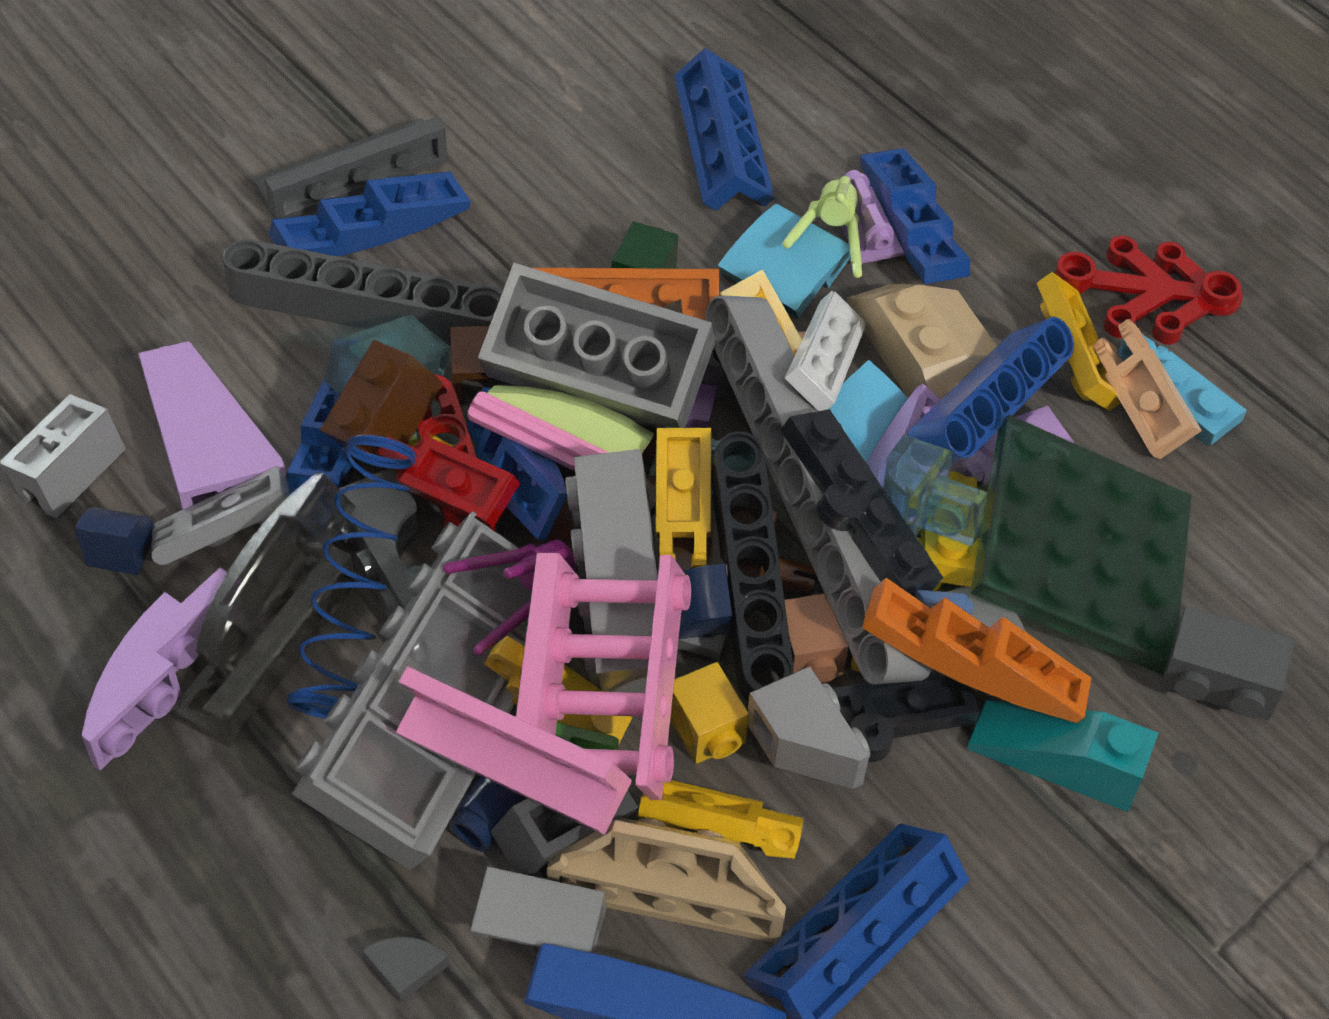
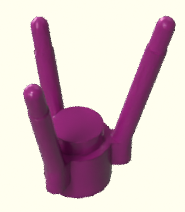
M552 540L538 547L534 544H529L517 550L448 562L444 564L443 571L446 574L518 562L516 565L505 568L503 574L508 579L518 576L522 585L532 591L537 553H559L575 573L576 563L573 553L564 542ZM531 600L475 645L474 653L477 656L484 654L529 618Z

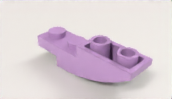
M219 568L182 603L164 592L128 631L109 659L95 687L82 731V738L90 761L98 770L101 771L114 757L117 758L124 755L132 747L136 737L153 720L162 718L173 708L177 698L182 694L176 672L191 665L198 657L201 648L216 634L228 630L237 620L240 612L243 610L237 579L222 568Z

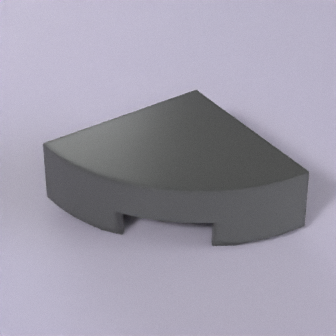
M412 937L384 939L362 950L364 960L400 1002L449 966L448 956L442 950L427 941Z

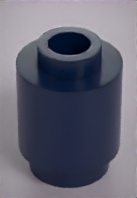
M479 775L462 797L453 818L449 821V826L463 843L474 850L485 852L491 844L498 845L490 831L512 806L528 798Z

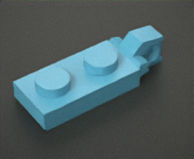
M1143 335L1150 348L1155 351L1202 431L1195 435V437L1205 445L1211 446L1243 421L1247 411L1245 408L1172 351L1169 352L1167 348L1161 345L1156 348L1154 341ZM1124 339L1121 341L1118 353L1122 361L1133 355Z

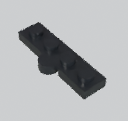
M827 409L790 416L780 431L823 494L816 504L819 518L827 526L837 531H848L853 527L855 528L852 533V540L880 582L888 578L912 596H915L917 590L933 591L943 579V576L831 410Z
M932 670L923 681L887 684L864 682L832 688L840 704V713L850 728L856 727L861 731L868 743L870 750L868 762H877L884 759L890 752L893 738L976 724L980 713L971 687L936 670ZM752 733L760 762L770 761Z

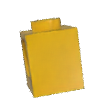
M718 662L674 679L670 721L695 764L712 757L714 759L728 757L746 743L749 713Z

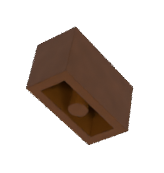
M373 339L320 431L344 449L348 445L347 441L357 435L390 436L408 444L443 382L412 355ZM356 445L357 448L377 455L376 452L380 448L371 445Z

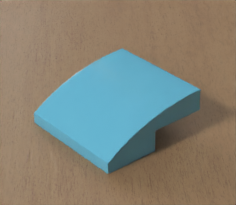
M776 203L742 234L717 266L722 275L736 283L763 270L786 312L799 319L820 288L825 286L829 289L849 261L850 249L848 243L812 223L790 248H784L782 245L784 239L802 217Z
M868 360L842 384L835 404L829 409L841 424L864 461L867 462L880 438L908 398L878 367Z

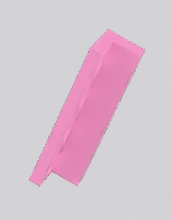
M406 667L399 683L412 692L415 697L396 730L398 735L605 835L632 782L613 762L417 670Z

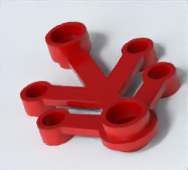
M1123 235L1112 238L1106 254L1107 260L1116 267H1130L1138 275L1096 270V264L1092 258L1081 252L1063 254L1058 260L1055 271L1057 276L1077 289L1079 294H1082L1089 288L1139 295L1124 305H1115L1108 309L1104 321V329L1109 335L1116 338H1122L1118 328V325L1121 323L1115 320L1124 322L1126 319H1130L1135 324V321L1172 299L1189 301L1174 312L1166 311L1160 313L1156 317L1152 329V335L1158 342L1167 345L1175 344L1180 340L1184 328L1208 313L1216 316L1231 315L1240 308L1243 301L1241 284L1234 275L1225 271L1206 273L1185 255L1184 248L1175 242L1161 243L1157 248L1154 261H1152L1138 249L1134 239ZM1178 272L1187 282L1174 280L1168 274ZM1163 326L1170 327V328H1172L1173 330L1166 329V328L1163 327Z

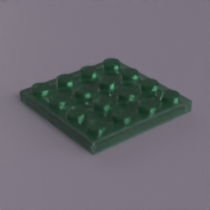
M1008 415L1003 420V425L998 429L970 594L1163 675L1180 618L1192 495L1021 419Z

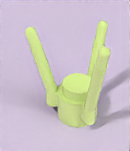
M842 176L839 180H832L823 187L819 200L810 203L808 211L789 232L782 245L786 249L790 248L816 217H820L822 221L831 226L845 225L848 228L852 274L855 278H860L862 276L858 231L860 217L855 212L858 194L855 187L850 183L849 177Z

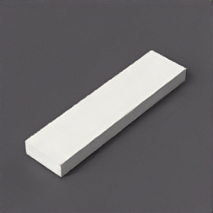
M833 291L819 302L785 376V379L818 411L827 410L835 404L866 327V322Z

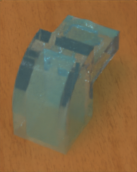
M903 435L888 455L883 489L915 536L922 528L973 546L981 532L988 492L949 479L953 451Z

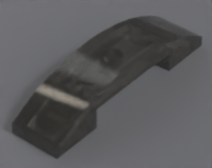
M316 473L305 481L261 525L234 561L209 606L201 627L195 652L232 684L238 685L267 642L268 638L259 630L314 548L322 549L327 540L338 535L348 520L335 506L334 497L340 490L324 473ZM342 494L339 499L340 506L351 515L356 506Z

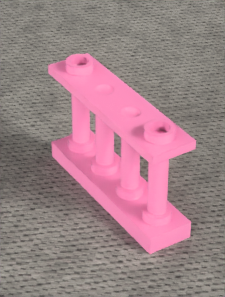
M537 553L516 712L517 718L553 735L556 734L557 720H562L565 714L643 717L639 751L585 750L613 762L627 775H636L635 786L650 800H662L664 782H670L673 775L674 754L672 747L668 746L680 620L681 611L688 610L691 602L690 578L688 575H685L672 555H660L658 580L579 579L578 575L559 553ZM578 602L655 604L652 636L572 634L569 628L571 608L577 607ZM571 658L649 660L645 693L566 690L562 684L564 663H569Z

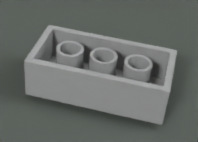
M513 262L478 360L487 376L517 386L559 391L590 400L625 415L638 424L654 429L685 428L715 345L712 322Z
M641 449L574 457L576 476L566 477V490L569 510L572 511L575 530H571L574 561L578 565L579 578L658 580L648 488ZM578 602L580 617H583L585 633L592 632V635L652 636L655 604ZM584 658L586 672H589L590 682L595 686H600L602 692L645 693L649 660Z

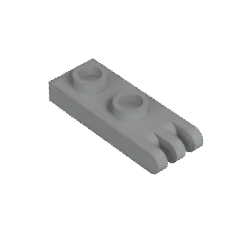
M279 466L154 523L152 527L153 561L159 565L169 564L203 547L222 545L230 540L236 532L255 523L266 524L277 519L284 510L291 507L288 482Z

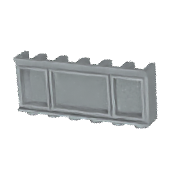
M473 511L458 526L449 522L442 530L431 548L438 553L431 567L424 563L405 590L413 596L407 607L403 609L398 605L381 628L379 634L386 638L385 643L378 653L371 649L355 670L352 678L359 682L358 687L351 698L343 694L326 717L324 724L332 729L323 744L315 740L306 750L295 768V771L303 776L292 795L409 871L431 855L476 773L420 747L396 733L415 697L412 692L399 683L406 667L417 670L508 714L514 706V703L511 702L513 695L506 689L509 681L484 665L493 646L480 656H477L473 649L491 631L531 600L532 591L522 585L518 576L508 579L503 574L505 568L516 565L518 562L446 574L443 571L444 564L448 562L519 549L475 518L476 513ZM529 618L507 635L524 646Z

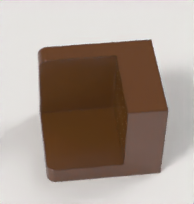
M489 326L451 327L452 385L459 404H464L463 380L494 379L487 376L478 360Z

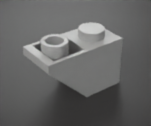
M810 666L750 693L748 726L774 767L850 789L863 785L870 758L868 743L858 728H850L840 713V704L834 690L827 683L821 684Z

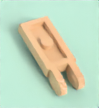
M1126 319L1118 325V328L1133 355L1122 361L1115 346L1105 337L1093 343V346L1108 372L1105 374L1107 380L1113 386L1118 399L1153 457L1162 459L1202 430L1155 351L1150 348L1137 326L1130 319Z

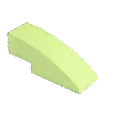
M495 385L487 392L609 453L641 449V453H643L654 433L625 415L593 401L563 392L528 386Z

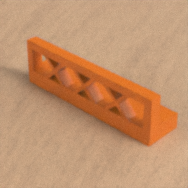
M533 268L662 308L681 299L683 314L705 320L706 309L711 299L719 296V269Z

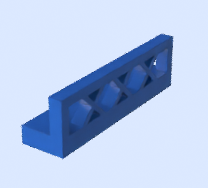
M704 48L674 75L703 204L717 211L738 192H741L761 205L767 206L775 197L743 71Z
M902 823L898 824L743 974L750 989L779 999L790 1019H832L970 881L947 835ZM906 846L914 847L907 854L895 858ZM875 885L870 891L856 896L862 889ZM835 924L829 931L817 934L823 927ZM795 963L780 978L774 976L783 966Z

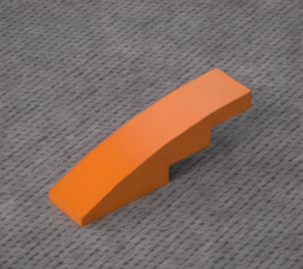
M885 578L873 589L862 628L900 652L964 685L1020 707L1074 723H1078L1085 718L1092 678L1005 617H1002L989 628L945 597L930 608L888 578Z

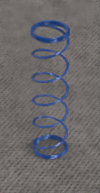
M357 435L347 441L348 445L345 451L350 463L360 473L375 482L350 485L337 492L334 502L345 518L369 532H351L337 535L327 540L322 546L323 554L331 565L360 582L326 585L314 591L310 597L313 607L320 615L352 633L314 636L303 641L298 647L301 657L308 665L327 677L345 684L310 686L287 695L289 698L286 701L288 706L307 715L326 719L333 706L339 700L337 697L312 691H355L359 684L318 666L305 655V646L311 642L325 639H376L375 635L354 628L330 616L317 605L316 597L323 591L336 588L387 589L385 584L369 580L342 567L328 554L329 545L336 540L355 537H376L395 541L399 539L397 535L377 530L353 518L342 509L339 501L343 493L359 488H391L403 492L410 490L408 486L394 484L369 473L355 463L351 457L352 455L365 463L390 469L409 468L416 463L417 455L412 448L386 437ZM356 445L383 447L403 454L408 458L382 457L357 448Z

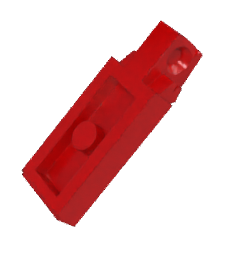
M386 436V438L396 440L390 436ZM428 436L424 440L419 439L414 447L408 445L417 455L416 463L409 468L395 469L398 472L395 480L399 484L408 486L410 492L465 517L473 511L476 513L475 518L493 529L520 484L514 475ZM380 447L376 452L378 456L387 458H408L403 454Z

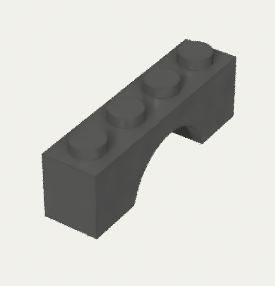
M388 468L373 474L388 482L399 484L395 480L398 474L395 469ZM368 477L363 478L359 481H356L354 483H351L349 485H346L342 488L335 490V495L338 491L350 485H355L359 483H369L375 481ZM377 487L350 490L343 493L339 499L340 506L345 512L372 528L397 535L399 538L396 541L376 537L341 539L343 544L351 542L357 552L354 553V558L361 576L387 586L385 590L379 589L380 592L377 593L382 611L388 619L398 605L405 609L413 597L405 590L415 573L404 565L401 558L407 547L419 536L417 505L409 491L403 492L391 488ZM339 510L337 513L332 514V522L338 535L351 532H369L350 522ZM465 582L454 583L472 595ZM440 601L408 656L414 664L422 661L429 675L432 678H436L489 654L491 648L480 656H477L473 651L475 645L482 641L489 633Z

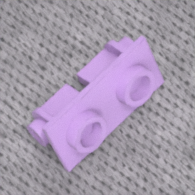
M857 170L847 172L844 176L850 178V183L855 187L858 194L855 212L860 217L858 231L862 264L903 256L904 251L872 186L869 187L868 177ZM843 225L841 228L849 243L848 228Z

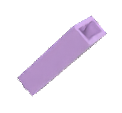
M190 341L138 353L182 510L279 466L286 478L284 463L280 455Z

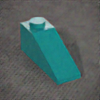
M986 700L968 743L967 750L1128 812L1143 779L1158 732L1102 711L1086 710L1085 718L1078 723H1074L1020 707L1010 702Z

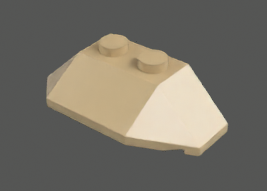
M888 284L847 298V304L866 322L864 332L908 398L916 387L924 384L942 399L997 347L958 290L919 284Z
M619 818L611 822L605 835L596 831L549 860L547 866V880L605 892L607 908L772 943H776L781 938L786 912L785 904L740 843L728 840L721 834L713 831L699 830L689 832L670 828L663 822L651 818H642L637 821Z

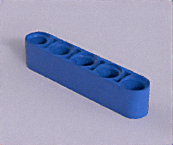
M1051 317L1009 334L909 430L906 438V447L909 457L915 466L923 471H931L974 455L1071 357L1074 341L1066 323L1058 317Z

